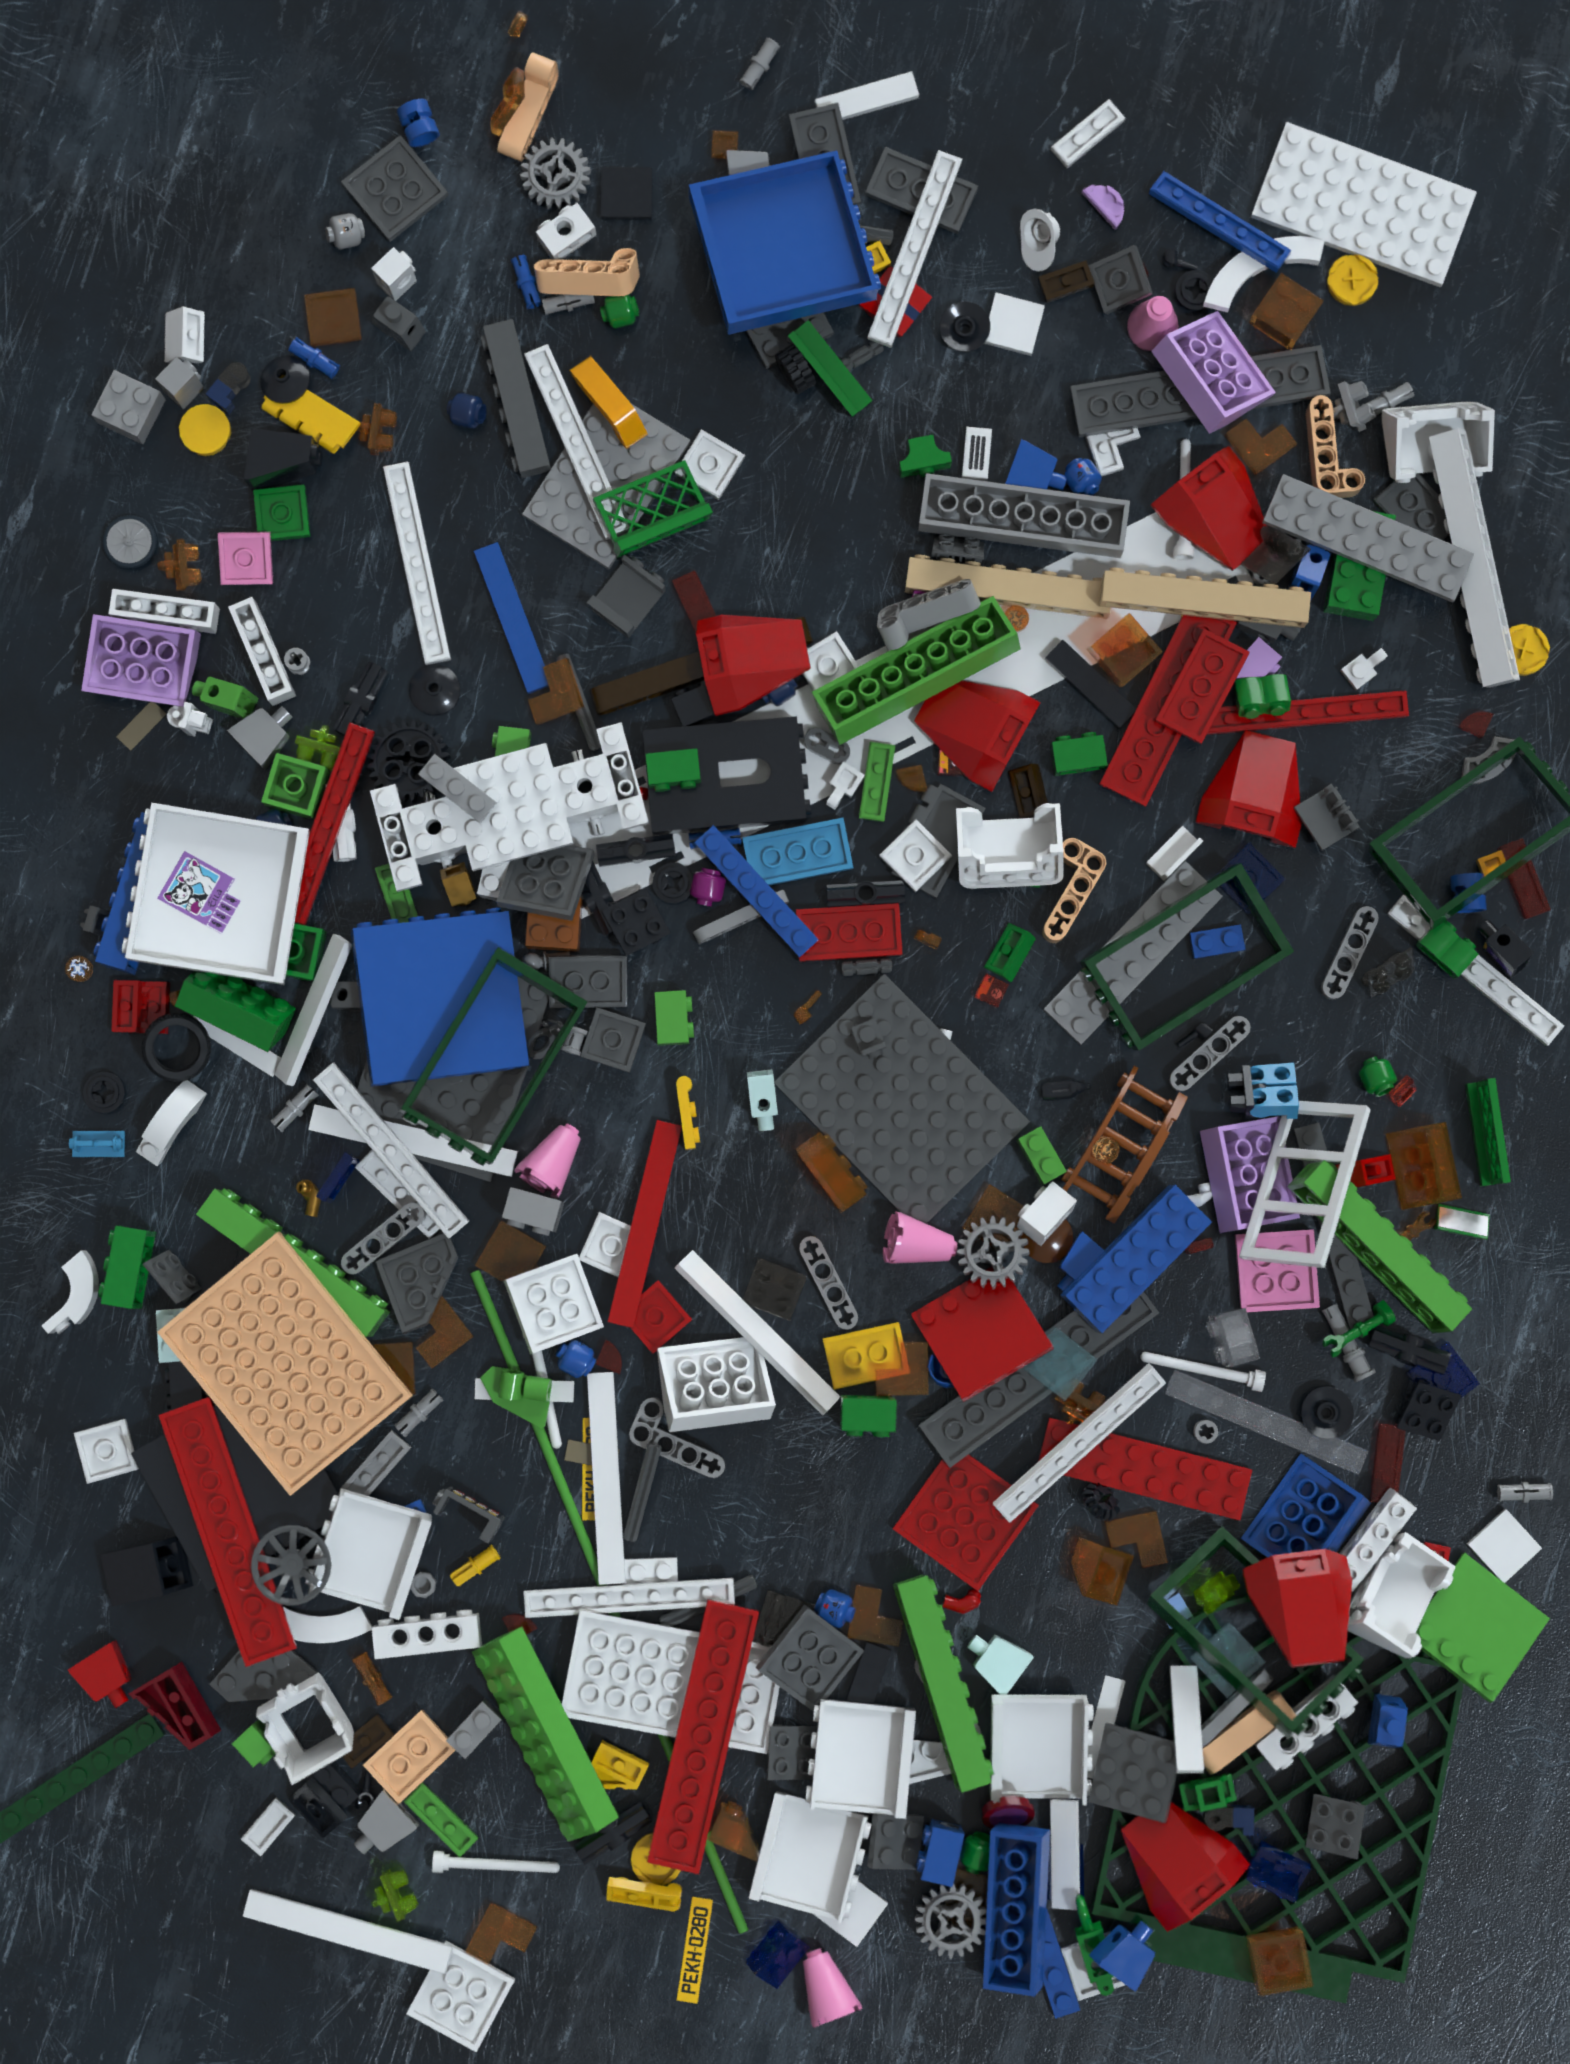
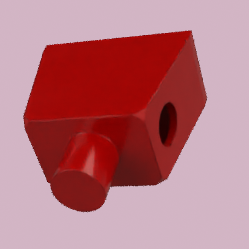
M116 1640L68 1669L72 1677L95 1702L108 1696L114 1708H117L129 1700L121 1686L132 1679Z

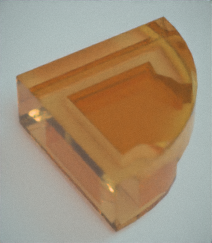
M921 765L896 770L899 781L905 787L914 791H927Z
M918 930L914 937L915 940L937 950L942 940L941 937L932 933L928 934L923 930Z

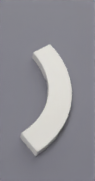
M1306 236L1274 238L1291 249L1289 257L1284 262L1285 264L1304 263L1319 265L1325 241ZM1243 252L1239 253L1215 277L1208 290L1203 307L1228 313L1234 296L1246 280L1268 269V267Z
M283 1606L294 1640L333 1643L360 1636L372 1630L373 1627L361 1606L344 1613L328 1616H312Z

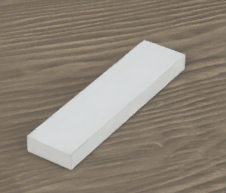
M911 71L815 99V104L818 108L839 103L842 120L917 99L919 98V93Z
M373 1150L356 1165L355 1168L399 1210L408 1203L417 1202ZM410 1207L411 1213L407 1218L409 1220L413 1218L418 1220L417 1214L420 1212L419 1209H411ZM428 1214L425 1220L417 1226L429 1239L440 1230Z
M1170 1666L1176 1773H1203L1204 1762L1197 1666Z
M1053 1799L1050 1800L1052 1908L1077 1910L1075 1898L1080 1894L1079 1803L1074 1800Z

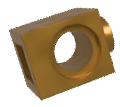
M464 862L440 870L441 879L452 907L456 905L465 906L476 899L475 890Z

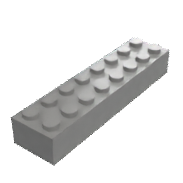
M926 473L918 531L1121 558L1125 545L1130 501Z

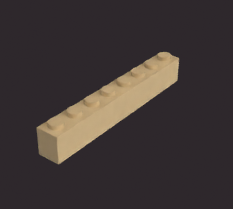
M915 555V558H909L905 593L913 594V591L929 592L960 580L970 579L980 602L994 596L998 604L1003 606L1108 619L1111 609L1110 607L1099 606L1102 578H1093L1091 581L1083 580L1082 576L1075 574L1060 577L1057 576V573L1051 571H1043L1042 574L1031 573L1032 570L1027 568H1017L1016 571L1006 570V566L997 564L991 565V567H983L981 563L974 561L960 564L955 563V560L950 558H941L940 561L930 560V557L926 555Z
M1109 568V571L1105 570L1102 575L1099 604L1101 607L1304 628L1309 620L1311 592H1305L1302 587H1289V590L1278 589L1279 586L1275 584H1264L1263 587L1253 586L1252 582L1239 581L1237 584L1227 583V580L1219 578L1212 579V582L1201 581L1202 578L1198 576H1187L1186 579L1176 578V575L1171 573H1162L1160 576L1150 575L1149 571L1144 570L1126 573L1122 568Z

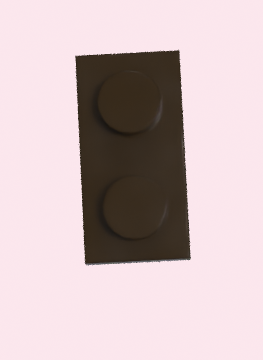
M1086 260L1038 277L1046 303L1092 288L1095 285Z
M377 1714L354 1732L352 1751L342 1757L352 1769L390 1739L394 1733L382 1717Z

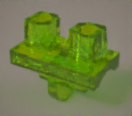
M322 725L320 731L311 729L310 737L317 738L318 741L297 736L295 744L298 746L296 758L312 762L314 751L323 753L320 765L333 770L341 747L327 744L326 741L335 743L337 736L328 734L329 726Z
M1220 1571L1193 1591L1194 1598L1198 1605L1204 1607V1612L1208 1615L1235 1594L1234 1591L1240 1587V1584L1233 1573L1225 1576Z
M389 1869L382 1872L380 1879L386 1894H384L382 1886L375 1888L377 1898L372 1900L371 1904L373 1907L380 1905L385 1914L391 1911L388 1904L389 1901L398 1922L405 1919L407 1914L417 1908L419 1904L413 1892L403 1897L400 1896L398 1888L409 1884L405 1869L393 1872Z

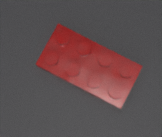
M1203 629L1155 721L1202 744L1250 652Z
M899 903L796 909L798 918L819 939L799 958V962L902 956Z

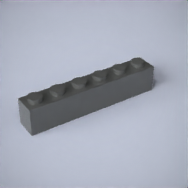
M510 319L483 326L485 335H481V341L484 351L489 350L491 359L487 360L490 375L495 374L497 383L493 384L496 399L501 398L503 407L499 408L502 423L507 422L509 432H505L508 447H514L516 455L511 457L514 471H520L522 478L550 472L551 467L514 321Z

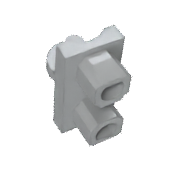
M1345 381L1338 384L1342 398L1335 400L1336 407L1333 408L1334 419H1340L1341 424L1349 422L1350 426L1357 427L1359 432L1365 430V423L1376 417L1371 404L1366 403L1359 406L1358 400L1369 396L1367 386L1362 381L1351 385Z

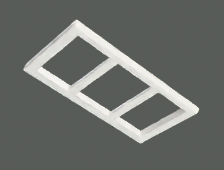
M1299 1101L1298 1114L1353 1118L1344 1152L1285 1148L1293 1119H1287L1286 1115H1281L1239 1257L1241 1259L1325 1268L1371 1110L1367 1105ZM1281 1158L1310 1161L1325 1160L1326 1162L1340 1163L1328 1206L1269 1200ZM1265 1211L1325 1216L1314 1254L1255 1248Z

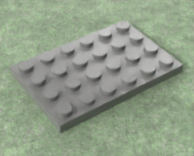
M594 404L582 420L612 490L677 464L689 446L690 440L633 404L632 406L638 413L648 435L628 449L622 445L610 423ZM564 448L522 515L609 570L617 558L613 550L614 544L611 538L605 539L566 448ZM653 480L649 482L647 490L658 494L664 483ZM631 489L626 492L624 499L638 505L642 493ZM645 495L641 506L648 509L655 498ZM624 504L621 505L624 517L632 521L636 509ZM639 511L635 522L639 524L645 513ZM626 531V532H624V533H622V534L617 535V537H620V536H623V535L627 534L628 531Z

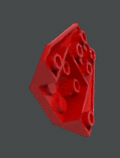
M1230 446L1216 452L1176 482L1151 504L1166 526L1231 571L1272 542L1267 525L1262 523L1264 517L1246 468Z
M718 615L697 621L696 636L704 680L715 716L739 711L811 669L802 620Z
M960 681L926 699L914 723L956 765L969 781L993 792L1041 702L1018 690Z
M1245 730L1202 796L1195 823L1221 829L1224 826L1271 838L1270 842L1296 848L1302 820L1294 809L1295 806L1300 804L1296 743Z
M1327 1549L1272 1555L1242 1570L1248 1597L1291 1668L1345 1660L1352 1590V1577L1345 1555Z
M1172 1802L1166 1823L1136 1816L1121 1828L1150 1911L1167 1932L1196 1917L1233 1887L1250 1866L1233 1842Z

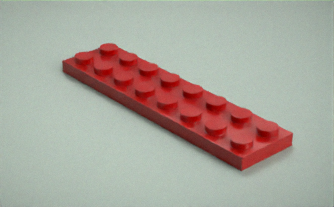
M1182 616L1099 785L1143 807L1147 806L1181 737V734L1155 720L1203 629L1229 640L1237 622L1224 619Z
M1049 1417L1038 1462L1079 1425ZM1110 1433L1068 1470L1064 1476L1095 1484L1100 1483L1103 1486L1240 1521L1252 1469Z

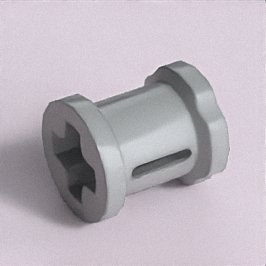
M289 649L284 656L285 665L293 674L303 675L309 671L311 661L302 649ZM296 657H298L300 659V662L302 663L299 666H297L293 660Z
M573 1026L560 1050L581 1056L580 1048L584 1036L588 1035V1031Z

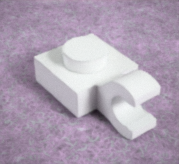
M1382 648L1367 660L1361 654L1340 671L1356 691L1377 675L1373 668L1386 659L1388 655Z
M842 762L829 783L835 789L827 800L826 805L835 810L844 794L851 798L865 775Z

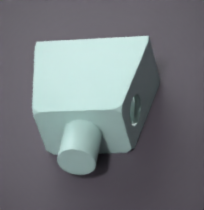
M773 1070L747 1072L752 1118L757 1117L759 1131L773 1130V1115H778ZM759 1100H768V1105L760 1107Z
M975 1635L967 1648L978 1655L973 1666L1000 1695H1007L1034 1658L1030 1652L997 1635H994L988 1643L978 1635Z

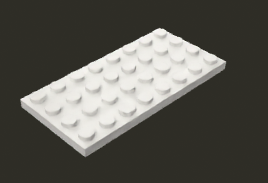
M1286 122L1250 218L1299 236L1323 240L1326 246L1351 255H1362L1375 264L1441 288L1477 192Z
M580 1610L562 1700V1706L568 1718L676 1737L700 1632ZM752 1642L728 1747L764 1754L768 1753L770 1726H773L780 1687L755 1667L772 1645Z

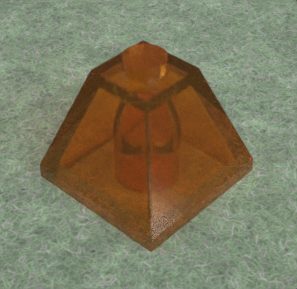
M1079 1537L1071 1564L1081 1594L1088 1598L1118 1605L1134 1556Z

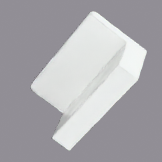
M181 307L166 313L165 362L170 363L175 357L184 361L186 359L196 364L204 361V312Z
M1182 826L1146 864L1165 881L1203 840L1201 838L1197 840Z

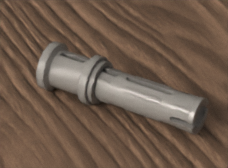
M1337 1303L1322 1310L1335 1336L1342 1335L1350 1330ZM1355 1339L1342 1348L1345 1354L1343 1361L1348 1363L1355 1376L1353 1378L1354 1382H1358L1376 1373L1375 1369H1371L1364 1356L1365 1350L1362 1347H1358Z

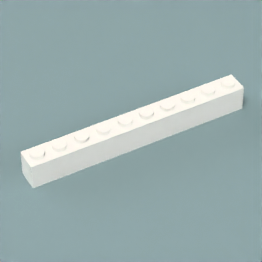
M1457 428L1430 436L1428 452L1430 458L1434 459L1436 469L1433 470L1435 482L1440 486L1439 503L1441 508L1445 509V530L1450 534L1452 545L1474 553L1461 585L1463 593L1460 594V600L1463 608H1466L1468 615L1466 628L1472 634L1473 643L1471 644V651L1473 657L1477 658L1479 666L1476 670L1478 681L1482 683L1483 687L1490 688L1518 681L1520 677L1466 430Z

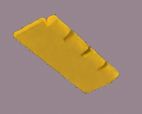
M309 390L298 400L287 404L275 403L268 399L266 395L263 397L265 401L262 404V410L275 418L279 417L281 422L294 430L299 429V433L302 435L313 436L316 443L318 442L320 446L333 454L340 447H345L361 425L359 421Z

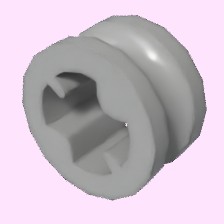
M1200 1420L1194 1426V1437L1199 1442L1212 1443L1218 1436V1428L1210 1420ZM1204 1424L1206 1427H1211L1213 1431L1209 1433L1211 1437L1208 1439L1205 1436L1199 1435V1430L1202 1431L1200 1427Z

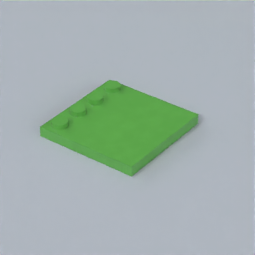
M1463 1553L1454 1565L1456 1568L1452 1574V1583L1448 1588L1434 1593L1416 1634L1421 1637L1420 1643L1422 1644L1421 1650L1486 1701L1492 1703L1550 1618L1469 1555Z

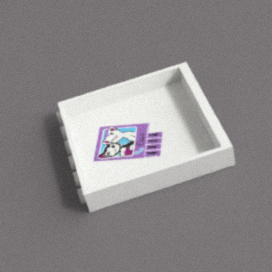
M151 803V808L146 809L144 815V824L148 825L146 835L142 834L139 850H143L142 861L137 860L135 876H139L138 885L133 886L131 892V901L134 902L133 912H128L126 927L130 928L129 938L124 937L122 953L126 954L125 958L131 961L284 985L310 834L309 829Z

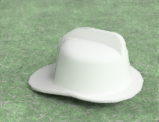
M1031 209L1023 214L1020 221L1022 257L1029 268L1035 271H1042L1051 266L1054 260L1055 243L1060 236V227L1050 213Z

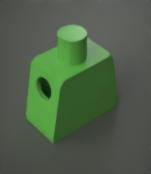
M208 677L206 683L197 680L192 688V694L200 697V701L211 709L242 720L254 712L259 699L243 686L213 677Z

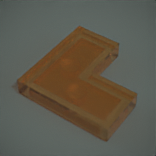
M518 67L513 69L503 85V100L491 117V132L497 136H500L525 98L524 71Z
M1247 418L1225 435L1255 476L1297 446V442L1283 424L1261 438Z
M568 658L543 667L550 692L528 700L537 725L584 707Z
M443 1295L429 1322L436 1330V1333L416 1349L431 1369H433L474 1337Z
M901 1342V1369H875L876 1396L929 1395L927 1342Z
M1156 1510L1105 1521L1111 1548L1136 1543L1142 1568L1168 1563Z
M856 1585L852 1607L856 1608L851 1623H849L847 1637L899 1647L903 1620L878 1615L882 1589Z
M491 1902L465 1952L489 1964L502 1940L525 1953L537 1926Z

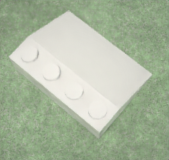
M744 1337L657 1349L663 1406L669 1432L771 1419L776 1404L765 1359Z

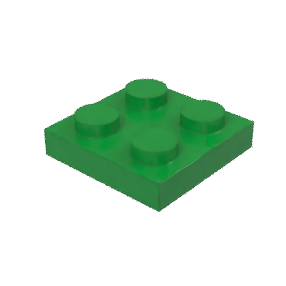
M305 485L253 490L257 532H270L271 541L311 537Z

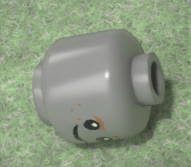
M352 213L331 217L329 227H325L328 242H333L334 246L338 249L356 247L361 243V239L365 237L361 218H356Z

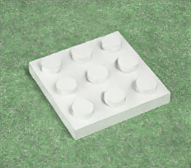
M577 1254L504 1280L530 1355L604 1327Z
M445 1941V1944L453 1946L446 1973L433 1970L428 1972L407 2015L477 2052L515 1978L452 1943Z

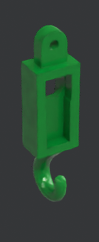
M1078 1894L1075 1902L1082 1926L1075 1928L1077 1940L1090 1984L1096 1982L1099 1993L1107 1996L1114 1990L1112 1981L1114 1976L1101 1967L1093 1969L1091 1966L1093 1959L1089 1956L1105 1939L1101 1922L1092 1923L1085 1899L1081 1894Z

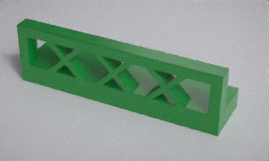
M809 320L788 335L852 417L873 401Z

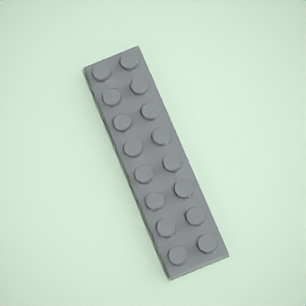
M1285 474L1280 479L1262 522L1452 603L1457 597L1474 556L1472 552Z
M1185 861L1104 946L1207 881ZM1216 889L1096 964L1119 1004L1223 897ZM1081 971L1043 1009L1079 1045L1108 1017L1107 1013H1109L1105 1003L1103 1005L1100 1004L1095 997L1094 991L1096 989L1091 981L1088 983L1085 980Z

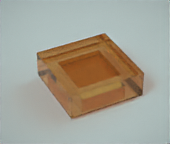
M713 130L712 158L727 159L726 151L738 150V132Z

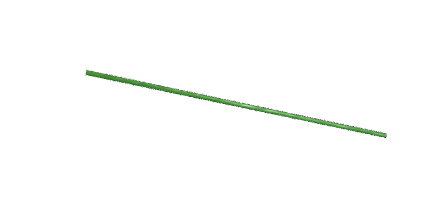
M480 1270L470 1273L508 1368L520 1370ZM531 1423L597 1586L608 1585H599L596 1554L544 1428L541 1429ZM619 1612L608 1613L610 1616L621 1617ZM658 1734L670 1763L674 1746L670 1736ZM708 1832L705 1852L738 1933H744L749 1929Z

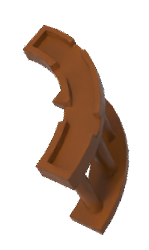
M1136 1066L1132 1068L1129 1074L1124 1072L1119 1079L1117 1086L1120 1089L1097 1131L1073 1169L1068 1167L1067 1172H1065L1061 1179L1065 1182L1062 1189L1066 1192L1071 1184H1074L1106 1203V1207L1110 1210L1105 1219L1114 1224L1130 1201V1196L1136 1186L1140 1185L1170 1133L1168 1132L1170 1127L1177 1120L1188 1098L1179 1092L1174 1100L1170 1098L1166 1100L1133 1080L1138 1070ZM1129 1089L1161 1108V1112L1165 1114L1162 1121L1157 1120L1156 1122L1122 1102L1121 1100L1126 1091ZM1116 1110L1151 1130L1150 1133L1154 1136L1148 1147L1145 1145L1141 1147L1107 1127ZM1101 1135L1137 1156L1136 1159L1139 1162L1133 1172H1125L1105 1159L1098 1158L1092 1152ZM1088 1161L1122 1181L1121 1185L1124 1187L1118 1195L1115 1193L1111 1195L1079 1176L1078 1173L1085 1162Z

